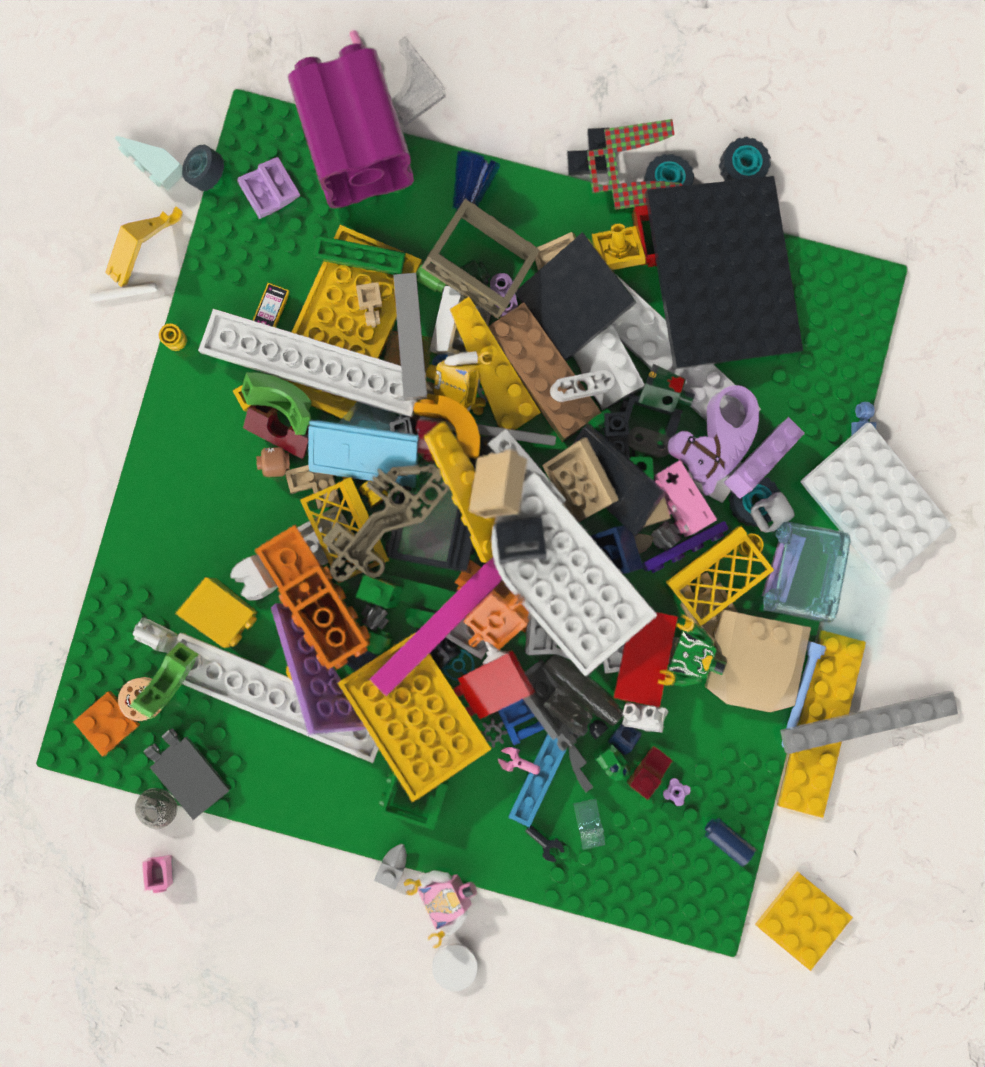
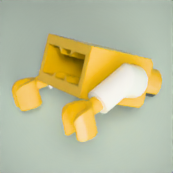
M488 347L483 348L480 354L476 352L448 356L437 366L430 365L427 368L426 377L435 380V395L451 398L463 405L468 411L473 409L476 415H481L484 410L483 407L486 406V401L481 397L476 398L481 365L477 362L481 361L485 365L490 364L492 358H485L483 355L491 354L492 349Z

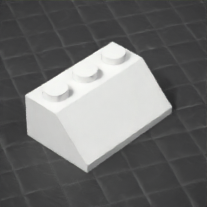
M450 286L444 287L429 350L438 355L446 354L452 356L467 352L449 311L450 308L466 297ZM474 303L488 326L491 314Z
M613 326L602 331L573 356L582 374L607 370L614 376L615 383L608 392L594 395L602 411L628 398L631 394L633 395L641 391L645 386ZM600 379L598 382L594 383V386L598 383H604V385H606L607 382L602 381V379Z

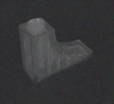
M406 36L398 41L400 52L407 64L406 78L399 92L392 98L398 120L403 127L446 97L444 85Z

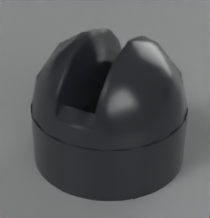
M599 719L594 720L589 725V731L595 740L609 729L607 724Z

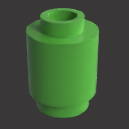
M422 263L416 272V276H418L417 281L434 292L442 293L447 284L421 268L423 266Z

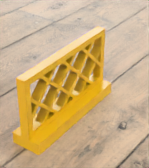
M351 477L300 500L330 567L334 563L332 557L338 558L339 556L329 553L328 546L323 542L322 536L325 537L327 534L321 533L318 529L320 519L333 522L334 526L338 522L341 509L351 512L353 519L350 526L341 524L349 528L350 531L352 529L357 532L369 519V515ZM340 488L344 496L341 505L328 501L330 492ZM327 494L326 499L320 498V496ZM313 499L324 502L320 514L311 512L306 502ZM345 501L349 508L343 506ZM326 503L339 508L335 520L322 516ZM312 515L318 517L317 522H315ZM354 521H355V523H356L358 529L352 527L353 524H354ZM379 539L372 549L387 562L389 559ZM373 560V563L368 564L370 569L377 565H380V563L376 560ZM359 569L355 570L349 578L362 573V571Z
M742 527L734 529L666 582L700 626L774 571ZM744 541L750 548L749 558L736 556L737 546ZM733 550V555H727L730 551ZM753 553L757 556L758 559L752 558ZM721 558H732L731 571L718 570ZM736 559L748 560L747 574L734 572ZM752 561H760L766 570L760 575L750 574ZM715 564V568H714V569H708V568H710L712 565ZM704 571L714 572L712 585L700 584V576ZM717 572L730 574L729 587L716 586ZM734 575L746 576V583L743 588H732ZM750 577H756L751 582H749ZM695 578H697L696 583H690ZM686 585L696 586L694 599L684 598L680 590ZM699 586L712 588L710 601L698 600ZM715 589L728 590L727 600L723 603L714 602ZM732 591H737L734 595L731 596ZM688 601L694 602L693 608L688 603ZM697 603L710 604L709 614L701 619L696 613ZM713 605H719L713 610Z

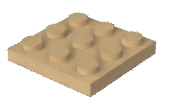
M587 438L578 441L542 465L551 483L566 499L562 503L563 506L577 522L586 519L619 500Z

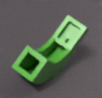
M246 373L241 391L247 405L270 406L281 411L289 419L295 434L305 435L311 420L309 409L312 402L308 396L292 383L279 377L262 373Z

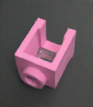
M172 855L150 857L142 862L145 891L153 890V893L165 892L173 884Z

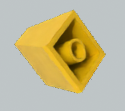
M206 577L176 614L223 648H229L230 646H236L242 639L240 634L243 630L251 628L256 622L255 616L258 612L220 580Z

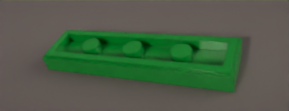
M317 236L313 258L314 260L396 275L403 272L406 252Z

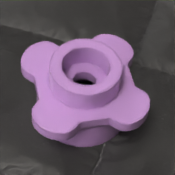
M673 778L670 780L667 789L664 790L663 796L665 799L674 801L675 805L681 806L684 804L685 796L690 793V787L682 785L678 779Z

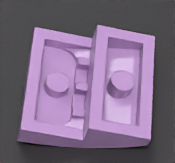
M278 157L259 164L258 170L238 177V183L259 219L281 209L300 196Z

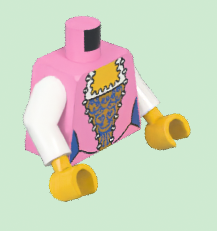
M433 870L419 876L416 881L406 879L404 886L414 884L413 889L406 891V894L411 896L416 894L418 890L435 929L440 928L438 933L432 932L428 935V940L433 936L439 938L438 942L432 946L433 948H438L442 943V938L450 936L464 922L468 915L467 909L471 906L470 897L477 894V889L473 882L463 885L458 875H450L446 872Z

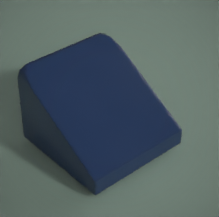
M621 723L609 738L608 743H612L618 751L626 755L633 750L642 733L636 728L625 727Z

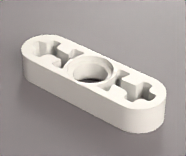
M607 370L561 378L552 385L550 393L552 398L558 402L603 394L613 387L615 379ZM600 379H602V381L607 382L606 385H604V383H598L594 386V383L598 382ZM584 381L588 386V390L581 391L577 386V382ZM571 386V389L567 390L564 394L562 391H558L559 387L561 389H568Z

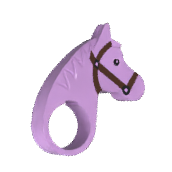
M733 385L726 387L715 394L708 403V437L696 439L689 432H680L670 438L667 445L669 453L688 466L693 476L692 480L702 484L705 496L713 493L717 481L728 475L750 448L759 422V407L755 396L751 391L742 386ZM725 395L737 398L744 407L745 419L739 428L732 427L721 415L720 401Z

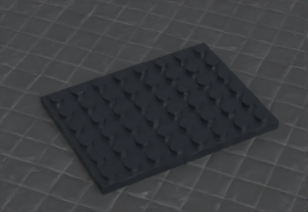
M774 176L647 190L645 198L674 370L802 352L803 345Z

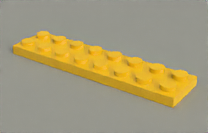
M820 630L817 644L826 646L824 656L821 655V658L817 660L797 726L849 714L866 645L865 641ZM842 741L790 753L777 805L824 818Z

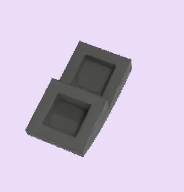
M574 745L572 747L569 746L568 753L572 768L580 785L587 792L593 786L580 769L587 762Z

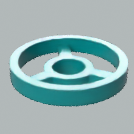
M461 649L462 652L459 658L454 659L452 665H447L443 669L445 674L455 681H459L458 678L450 676L446 669L452 668L456 672L462 671L464 675L468 672L464 669V653L470 657L472 661L471 671L474 670L473 657L463 649ZM456 661H461L463 663V667L461 669H456L454 667V663Z

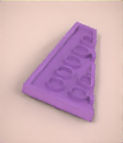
M276 603L271 607L308 735L365 730L366 727L338 685L341 679L335 669L332 667L328 670L326 666L323 667L316 657L317 651L313 646L310 647L304 638V630L293 621L291 617L293 613L289 606L285 607L283 604Z

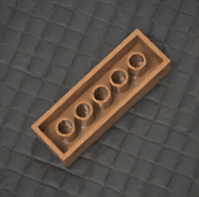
M522 303L488 326L531 398L562 443L579 432L592 418L601 413L590 396L565 402H558L552 398L550 393L552 385L558 379L575 376V374L525 303ZM578 381V388L581 391H586L582 384ZM571 386L568 389H561L559 387L558 391H562L564 394L567 390L571 389Z

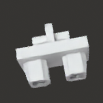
M626 703L622 724L625 727L643 729L648 732H662L668 710L666 708Z

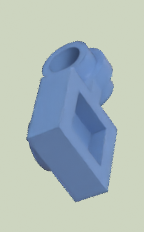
M869 402L858 404L855 412L856 416L860 418V422L851 423L852 435L866 423H871L876 429V422H868V419L873 417L875 413L873 404Z

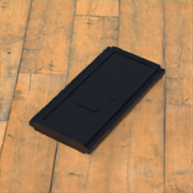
M587 423L582 428L573 445L587 438L619 499L605 508L634 535H638L665 496L666 491L590 423Z

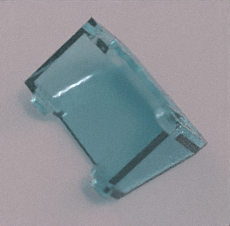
M784 522L776 530V537L779 543L785 544L777 589H770L764 595L763 610L810 621L831 623L835 620L838 613L851 542L850 535L838 530Z

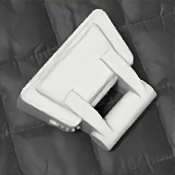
M144 617L136 624L133 632L135 640L157 651L167 653L174 648L179 636L173 631Z

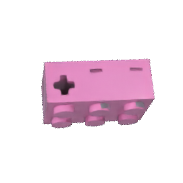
M681 461L654 476V481L666 491L664 498L669 514L676 521L674 525L679 529L680 535L684 534L685 537L692 535L717 520ZM668 479H670V480L672 481V482L669 483V484L666 482V480H668Z

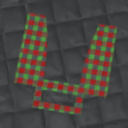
M673 119L604 129L607 148L587 151L592 193L612 190L615 210L647 205L645 192L649 189L682 186V183L663 181L619 184L616 152L644 147L674 136ZM605 155L609 184L598 186L594 157Z

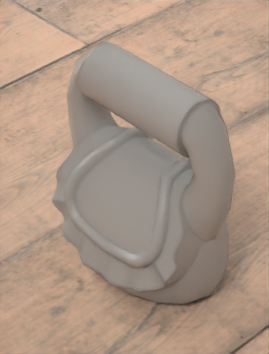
M782 492L773 493L769 498L756 502L750 513L759 529L765 533L775 531L795 515ZM759 507H764L771 520H773V524L770 527L759 511Z

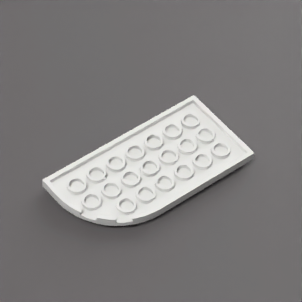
M534 472L524 481L519 513L497 516L495 522L541 516L547 559L539 560V558L511 561L507 562L506 565H499L495 526H493L492 551L494 561L505 584L515 596L517 594L523 596L524 602L522 604L586 676L657 615ZM537 542L505 546V553L538 549Z

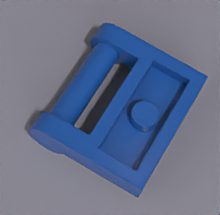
M523 699L498 710L514 746L519 744L520 740L544 730L541 723L537 722L515 732L514 726L535 717Z

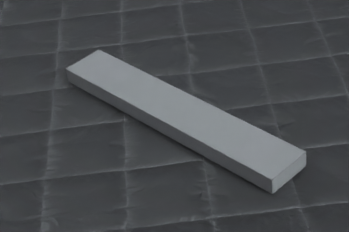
M416 273L394 275L403 397L404 401L427 399Z
M420 416V420L445 422L450 430L456 431L454 426L445 419ZM477 424L479 435L497 437L506 429ZM506 429L518 441L555 445V436Z

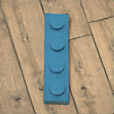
M547 734L533 763L540 766V772L537 775L529 772L509 814V818L527 827H530L565 751L559 749L557 745L558 739L552 740L549 734Z

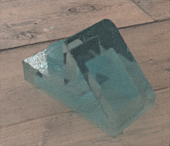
M596 799L573 803L582 849L605 845L603 826L600 821Z

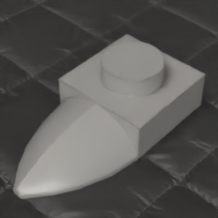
M404 844L395 846L385 855L376 873L375 882L395 890L406 864L407 854Z

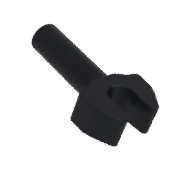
M532 825L526 828L525 832L543 847L542 857L547 861L556 862L555 856L549 852L552 847H556L560 852L564 853L563 845L558 838L548 840Z

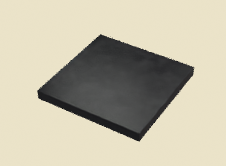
M583 232L515 292L520 301L528 307L565 361L573 357L637 303Z

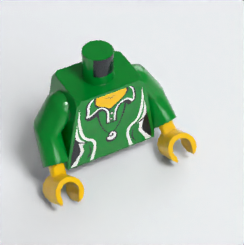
M682 615L686 619V623L683 626L677 624V627L683 631L668 671H660V673L666 675L664 681H658V683L685 687L699 684L702 679L707 678L709 671L722 676L726 662L714 658L717 649L714 647L713 639L704 628L694 623L692 618Z

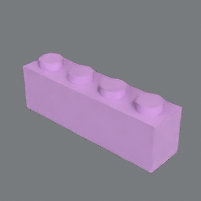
M788 417L762 441L724 483L739 498H742L763 479L803 436L804 432Z

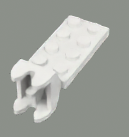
M335 506L324 512L322 516L335 520L339 508ZM340 512L337 521L349 525L342 512ZM321 518L318 524L319 531L327 534L331 530L333 522ZM310 521L298 527L322 566L328 564L329 562ZM327 547L329 553L339 556L330 547ZM258 555L251 556L238 563L231 572V577L235 578L236 582H243L246 585L241 594L247 600H259L278 588Z

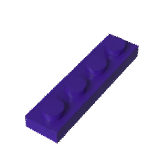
M725 521L643 562L644 571L651 570L654 573L665 567L663 565L664 562L671 559L672 563L685 557L683 553L691 549L692 552H695L704 547L703 542L709 539L714 542L724 537L723 532L728 530Z

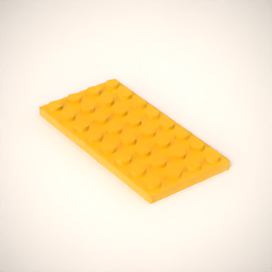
M342 225L339 226L334 239L403 252ZM406 253L402 274L416 273L422 263V259ZM323 261L292 333L379 359L397 320L394 275ZM378 282L382 307L374 308V311H379L380 324L372 328V326H367L365 312H369V309L360 310L356 285ZM286 380L308 396L312 402V407L347 422L353 419L360 402Z

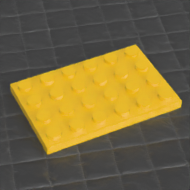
M416 632L338 682V685L412 802L491 750L430 654L387 696L370 680Z

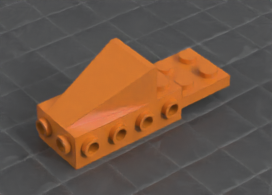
M296 525L255 549L279 588L280 600L285 607L289 606L293 613L291 615L293 621L304 630L306 642L310 647L313 646L318 653L316 657L323 667L326 666L329 670L334 666L337 670L348 663L346 658L353 654L358 657L368 650L366 646L369 645L370 641L368 639L371 637L364 625L360 627L356 620L359 616L352 606L348 607L343 600L346 598L345 593L336 583L333 584L330 569L327 566L324 568L319 563Z

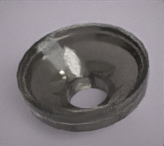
M147 789L138 797L135 804V814L138 820L148 828H165L177 815L176 800L164 789ZM146 810H155L158 818L150 819L146 815Z

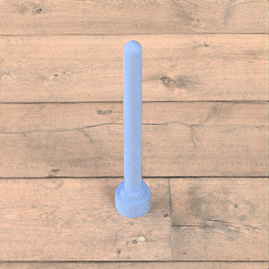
M808 641L806 650L809 657L800 682L795 706L792 708L786 728L795 727L798 724L817 660L821 658V655L824 656L826 646Z

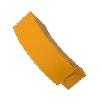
M439 396L438 405L434 404L433 400L421 399L420 402L414 403L413 411L416 415L439 417L449 421L457 432V442L467 458H479L480 436L478 427L470 412L463 405L445 396Z

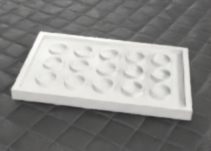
M866 423L800 481L878 579L885 584L951 526V523L871 423Z

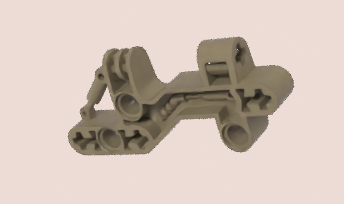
M430 464L425 467H419V465L392 467L388 473L380 468L377 470L379 473L377 477L374 475L372 477L374 481L372 483L368 482L366 485L386 502V508L373 513L356 535L341 523L336 522L323 538V542L339 555L330 568L331 576L335 580H347L356 568L369 577L375 578L382 574L386 563L384 558L372 549L386 531L425 520L450 488L448 484L443 482L442 486L446 488L442 490L438 484L432 482L434 478L437 482L441 479L440 468ZM422 471H429L433 474L418 494L411 493L396 481L398 476L420 474ZM391 482L396 487L393 488L387 496L383 493L384 489L388 490L390 488L388 484ZM429 487H434L438 491V497L434 500L428 499L425 495V491ZM394 492H403L405 494V501L403 503H396L393 500ZM421 497L425 503L431 506L428 508L425 505L421 510L423 516L417 515L414 517L412 515L414 511L411 508L419 507L422 501H419L418 498ZM341 533L340 537L335 542L334 540ZM346 560L350 561L345 572L339 574L337 566L341 567ZM369 561H378L381 566L380 570H370L368 566Z

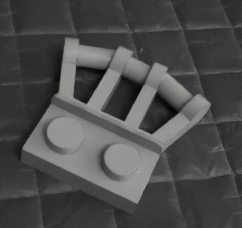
M528 611L529 621L527 624L525 653L528 655L558 654L570 659L561 648L557 647L554 639Z

